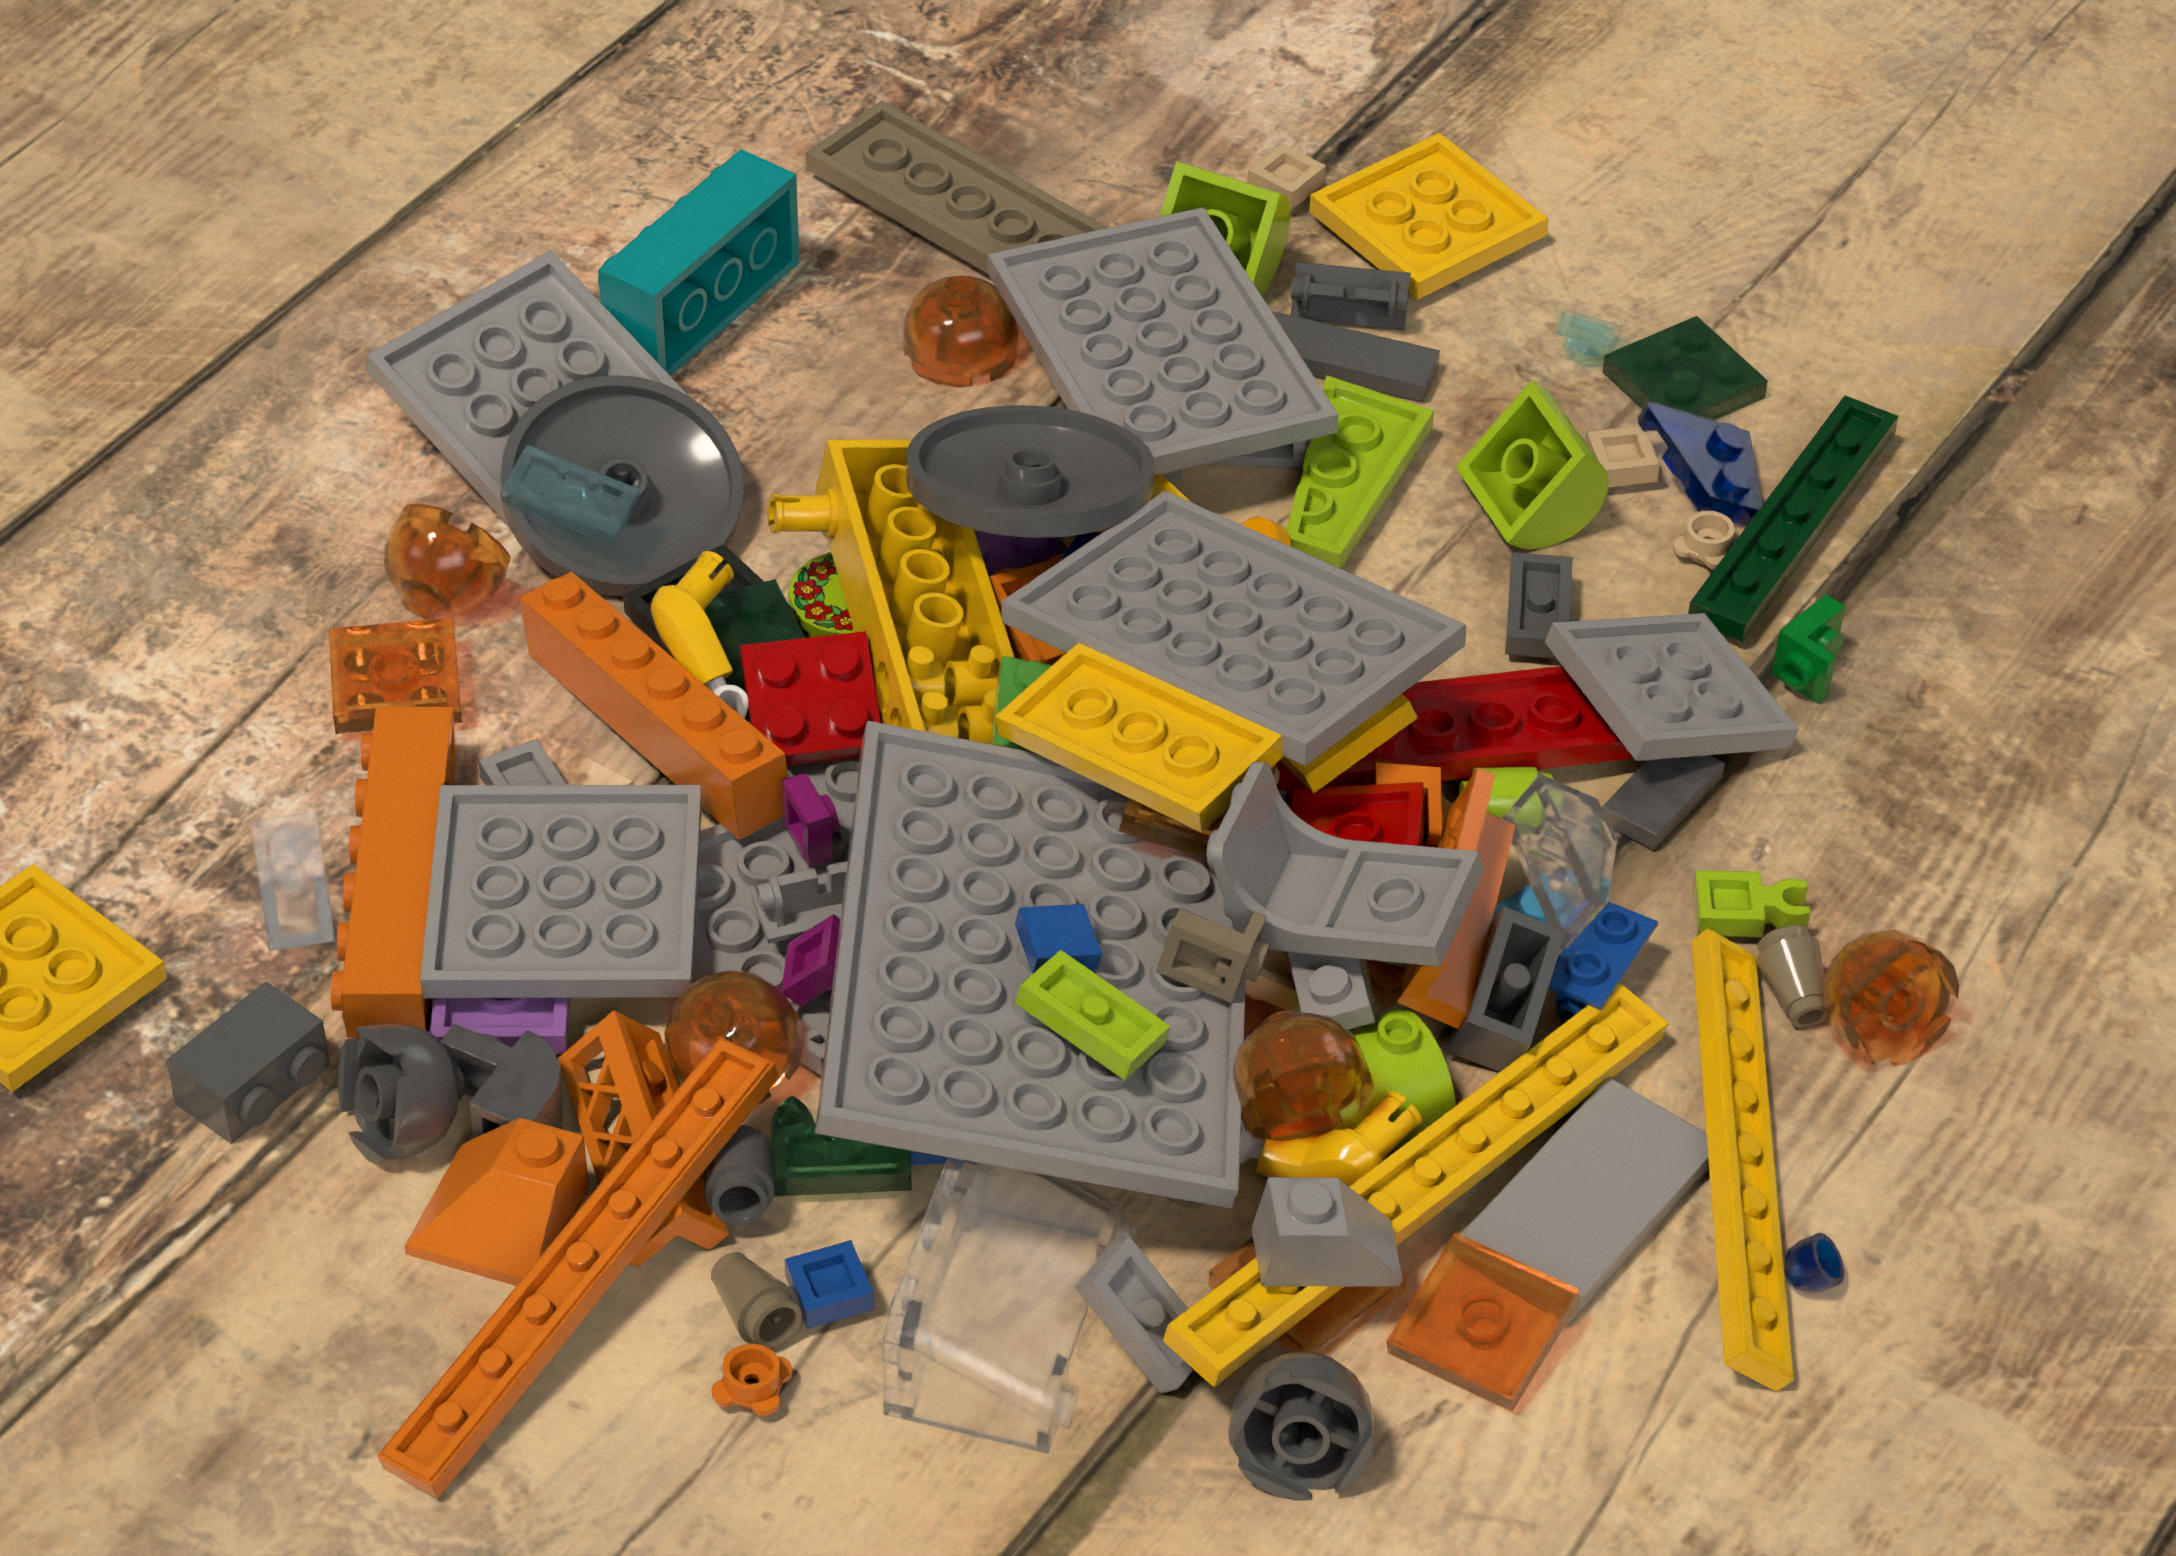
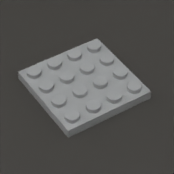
M551 250L369 353L366 356L364 368L506 523L499 491L504 449L516 423L543 396L574 381L610 375L649 379L688 395Z
M441 785L420 975L423 998L692 997L702 817L701 785Z

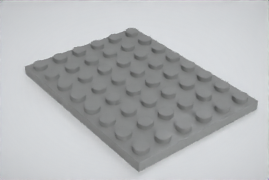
M867 721L862 739L815 1133L1232 1209L1239 1187L1246 979L1243 978L1232 1003L1156 972L1171 925L1180 908L1234 930L1231 919L1227 918L1224 913L1223 895L1215 871L1210 869L1207 862L1209 837L1214 830L1219 829L1228 809L1201 833L1034 752ZM1084 904L1102 952L1098 969L1092 972L1171 1026L1165 1044L1126 1080L1116 1075L1015 1004L1020 985L1032 975L1015 927L1019 908Z

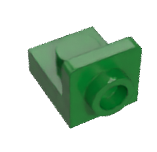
M1827 594L1780 630L1771 672L1772 675L1782 680L1788 687L1797 690L1817 704L1828 697L1836 661L1835 656L1843 643V635L1840 631L1846 606Z

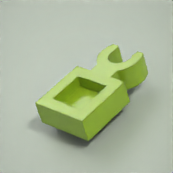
M1695 870L1693 896L1697 936L1708 928L1721 936L1763 937L1765 923L1773 924L1777 928L1798 925L1808 929L1811 913L1810 907L1792 906L1805 904L1808 888L1807 882L1801 879L1789 878L1777 882L1774 886H1762L1761 872Z

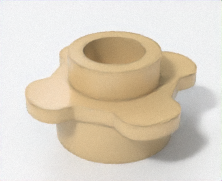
M1700 511L1689 517L1686 523L1685 534L1676 537L1673 541V550L1678 556L1690 557L1697 564L1715 569L1741 532L1735 529L1733 522L1726 515L1716 511Z

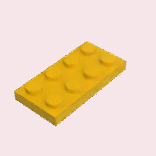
M1080 643L1072 647L995 716L999 736L1201 833L1230 807L1231 796L1235 786L1238 783H1242L1253 762L1268 763L1272 768L1284 757L1283 735Z

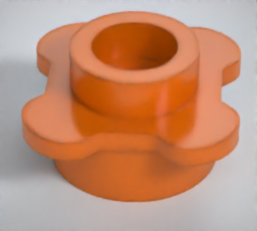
M752 1343L738 1346L725 1355L722 1380L713 1384L711 1390L712 1398L721 1407H730L735 1404L744 1409L753 1410L758 1416L771 1415L780 1408V1397L778 1394L782 1384L792 1378V1365L786 1358L777 1356L773 1350L764 1345ZM758 1381V1383L755 1384H747L746 1382Z

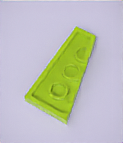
M1326 375L1323 391L1339 414L1337 433L1311 439L1310 446L1307 447L1301 481L1297 486L1286 530L1290 536L1291 547L1341 569L1432 430L1434 410Z

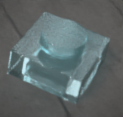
M1566 309L1560 314L1554 335L1567 338L1566 349L1598 358L1601 349L1610 352L1616 348L1622 326Z

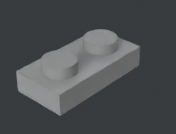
M1287 952L1304 1025L1310 1040L1375 1022L1360 959Z
M1130 1236L1114 1240L1074 1288L1160 1394L1176 1390L1192 1372L1193 1368L1163 1342L1167 1325L1188 1308Z

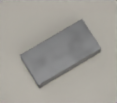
M1710 755L1646 761L1602 806L1600 822L1655 850L1722 780L1725 763Z

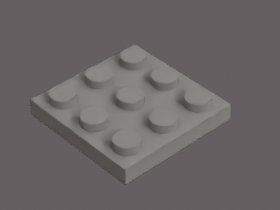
M1705 613L1554 622L1546 637L1545 644L1636 761L1789 749L1799 730Z

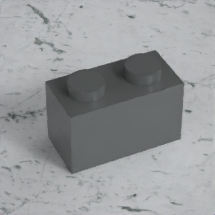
M1504 906L1491 923L1469 1014L1458 1029L1452 1028L1445 1051L1501 1072L1522 1056L1531 1046L1566 931Z
M264 982L167 1059L175 1104L230 1144L234 1143L252 1127L263 1124L271 1116L274 1109L300 1088L315 1082L323 1070L330 1065L323 1020L268 982Z

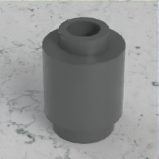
M741 1125L704 1170L705 1200L716 1216L722 1221L733 1225L752 1223L765 1213L774 1197L772 1146L764 1133L751 1126Z

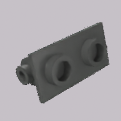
M1296 262L1295 277L1293 276L1291 291V315L1322 323L1405 331L1411 273Z

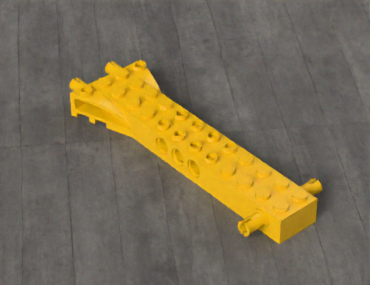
M827 439L815 495L770 494L767 505V520L770 532L772 534L780 532H822L824 537L828 539L854 632L866 631L882 724L991 744L997 674L1002 656L1015 657L1004 623H1002L1001 613L974 529L960 526L935 515L924 508L912 496L906 483L907 449L912 439Z

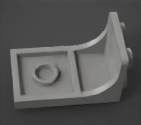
M1253 762L1242 783H1238L1235 786L1231 796L1230 807L1219 829L1211 833L1207 844V862L1210 869L1215 871L1223 895L1224 913L1227 918L1231 919L1234 930L1244 934L1254 911L1266 915L1267 918L1259 940L1270 944L1269 950L1441 967L1484 872L1479 851L1355 841L1323 833L1305 823L1291 811L1279 794L1270 765L1262 762Z

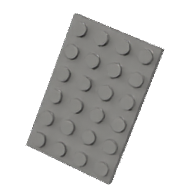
M1204 207L988 254L989 276L1068 410L1083 412L1111 421L1139 437L1152 452L1155 463L1154 476L1337 433L1339 414Z
M1163 491L1141 506L1125 521L1110 527L1001 601L1002 623L1066 653L1077 643L1083 644L1283 735V756L1304 766H1307L1462 649L1466 642V624L1167 491Z

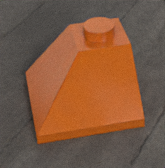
M518 1118L461 1144L405 1244L406 1255L517 1286L575 1215L589 1189L584 1135Z

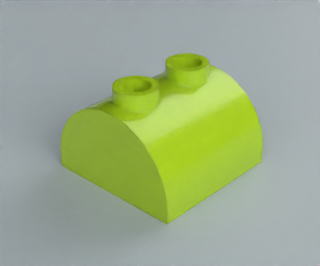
M1176 161L1160 216L1204 207L1260 295L1263 296L1276 274L1285 249L1291 214L1288 197L1272 190Z
M1533 380L1527 384L1456 466V469L1507 543L1522 549L1547 548L1574 536L1595 517L1602 507L1608 492V475L1603 465L1548 389Z
M1407 1008L1394 1009L1374 1017V1023L1317 1038L1280 1052L1275 1057L1272 1079L1312 1136L1322 1135L1334 1129L1344 1130L1349 1128L1354 1130L1385 1099V1096L1390 1091H1396L1403 1095L1406 1101L1389 1121L1394 1122L1413 1104L1420 1113L1422 1123L1417 1128H1413L1392 1149L1395 1150L1405 1145L1456 1106L1453 1083L1444 1056L1425 1023L1419 1016Z

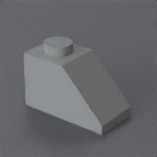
M1268 1177L1251 1228L1261 1286H1400L1403 1277L1392 1222L1388 1217L1339 1178Z

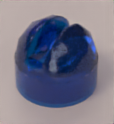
M1820 1232L1799 1240L1788 1249L1785 1258V1276L1794 1288L1807 1294L1818 1293L1838 1286L1843 1282L1845 1270L1842 1257L1834 1242L1826 1234Z

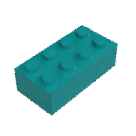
M740 149L724 164L716 167L692 191L680 197L673 207L653 224L646 226L634 240L615 256L609 257L602 267L598 269V285L602 305L670 376L799 264L796 174Z

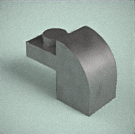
M457 1024L450 1028L440 1043L450 1053L453 1062L457 1063L462 1071L464 1094L473 1097L469 1102L473 1139L518 1118L562 1129L564 1112L559 1064L554 1051L545 1040L537 1034L526 1030L516 1044L510 1047L489 1034H479Z

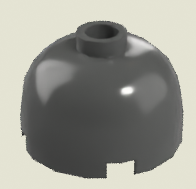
M379 1023L356 1028L355 1031L360 1035L358 1038L345 1040L341 1048L338 1066V1097L341 1111L354 1110L356 1122L362 1132H348L353 1144L366 1159L375 1162L403 1159L431 1148L445 1137L457 1114L459 1101L464 1094V1078L457 1063L453 1062L450 1053L431 1032L405 1023Z
M1310 1351L1283 1353L1260 1364L1241 1383L1230 1415L1228 1435L1230 1447L1232 1445L1234 1452L1239 1458L1238 1467L1246 1479L1269 1494L1297 1501L1312 1499V1493L1308 1489L1326 1490L1335 1486V1493L1349 1488L1367 1468L1374 1447L1375 1428L1369 1394L1357 1376L1330 1356Z

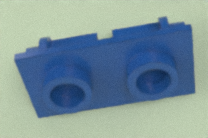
M1598 897L1559 954L1548 989L1557 992V1015L1562 1022H1567L1588 1005L1602 1010L1658 926V921Z

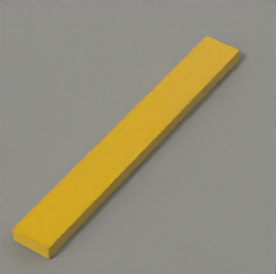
M1707 928L1692 939L1724 1365L1777 1392L1794 1381L1756 955Z

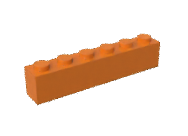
M571 571L519 597L529 655L676 785H701L702 808L738 840L784 817L782 780L788 779L785 753Z
M376 707L373 733H362L361 766L363 771H368L367 779H357L355 785V811L357 817H362L361 825H351L349 833L350 863L356 864L355 873H345L343 881L344 911L350 912V920L339 922L337 928V955L339 961H344L343 971H333L331 976L332 1011H343L347 1038H358L360 1034L355 1029L360 1026L379 1023H405L428 1031L431 998H423L420 975L441 785H454L458 751L453 707Z

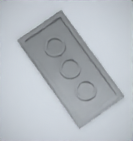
M1608 1077L1453 1242L1452 1257L1567 1327L1709 1170L1706 1132Z

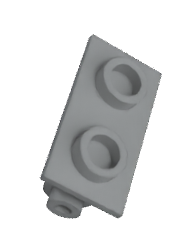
M848 861L827 865L828 876L818 878L815 868L781 876H776L775 874L768 875L767 883L755 886L756 892H751V897L768 944L797 938L832 914L841 919Z

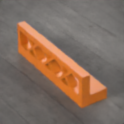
M1477 767L1448 811L1438 848L1479 851L1484 872L1441 967L1407 964L1397 1000L1398 1003L1457 1029L1469 1014L1516 826L1511 822L1486 812L1495 775Z
M615 1010L609 1013L558 1058L599 1185L679 1089L660 1033ZM604 1051L605 1059L596 1084L589 1083L584 1067ZM612 1098L620 1099L622 1108L613 1134L606 1133L603 1125ZM704 1171L631 1260L630 1265L639 1268L677 1235L707 1250L714 1248L729 1235L726 1223L716 1216L705 1200Z

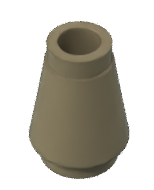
M1798 925L1785 926L1769 932L1758 943L1760 954L1757 957L1756 964L1786 1014L1790 1017L1794 1027L1808 1028L1822 1023L1829 1017L1830 1010L1827 1004L1828 999L1819 941L1811 937L1805 927Z
M732 1252L716 1262L711 1271V1280L716 1286L740 1337L747 1343L761 1344L770 1349L781 1346L790 1340L799 1329L802 1321V1311L799 1307L800 1301L796 1291L748 1259L743 1253Z

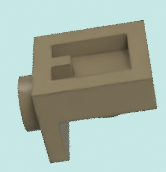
M1180 908L1171 925L1156 972L1232 1003L1243 978L1256 982L1264 964L1270 944L1259 940L1267 916L1254 911L1243 934Z

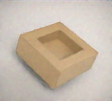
M1281 143L1248 169L1247 183L1286 195L1290 202V210H1292L1325 184L1326 165Z
M1644 425L1588 431L1586 433L1585 442L1607 472L1608 488L1658 481L1660 464Z

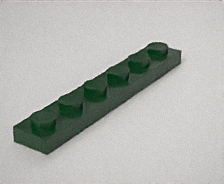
M1844 395L1692 598L1688 614L1705 613L1721 634L1743 643L1895 435L1898 416Z

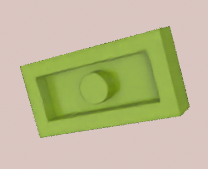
M1062 950L1058 951L1020 985L1015 1004L1124 1080L1130 1077L1165 1044L1171 1027L1168 1023Z

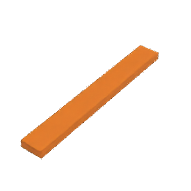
M720 1037L378 1453L377 1457L383 1469L439 1499L780 1078L774 1062Z

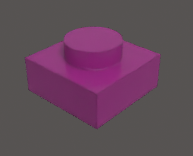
M807 773L782 780L784 826L808 868L833 861L832 833L839 831V819L831 798L827 794L822 796L818 794Z
M834 914L787 945L781 993L800 1007L824 991L832 990L841 920Z

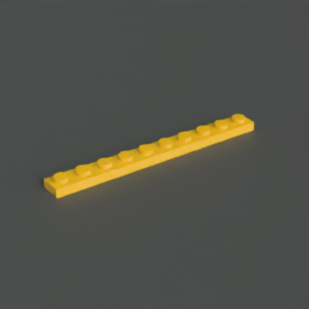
M1619 983L1602 1010L1589 1005L1349 1187L1391 1220L1397 1246L1593 1094L1608 1077L1613 1078L1660 1042L1663 1039L1669 1022ZM1255 1258L1167 1325L1163 1342L1209 1384L1216 1387L1344 1286H1261L1257 1258Z

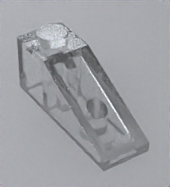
M1539 774L1502 819L1516 825L1511 843L1547 923L1566 931L1561 947L1568 949L1608 903L1617 838L1597 798Z

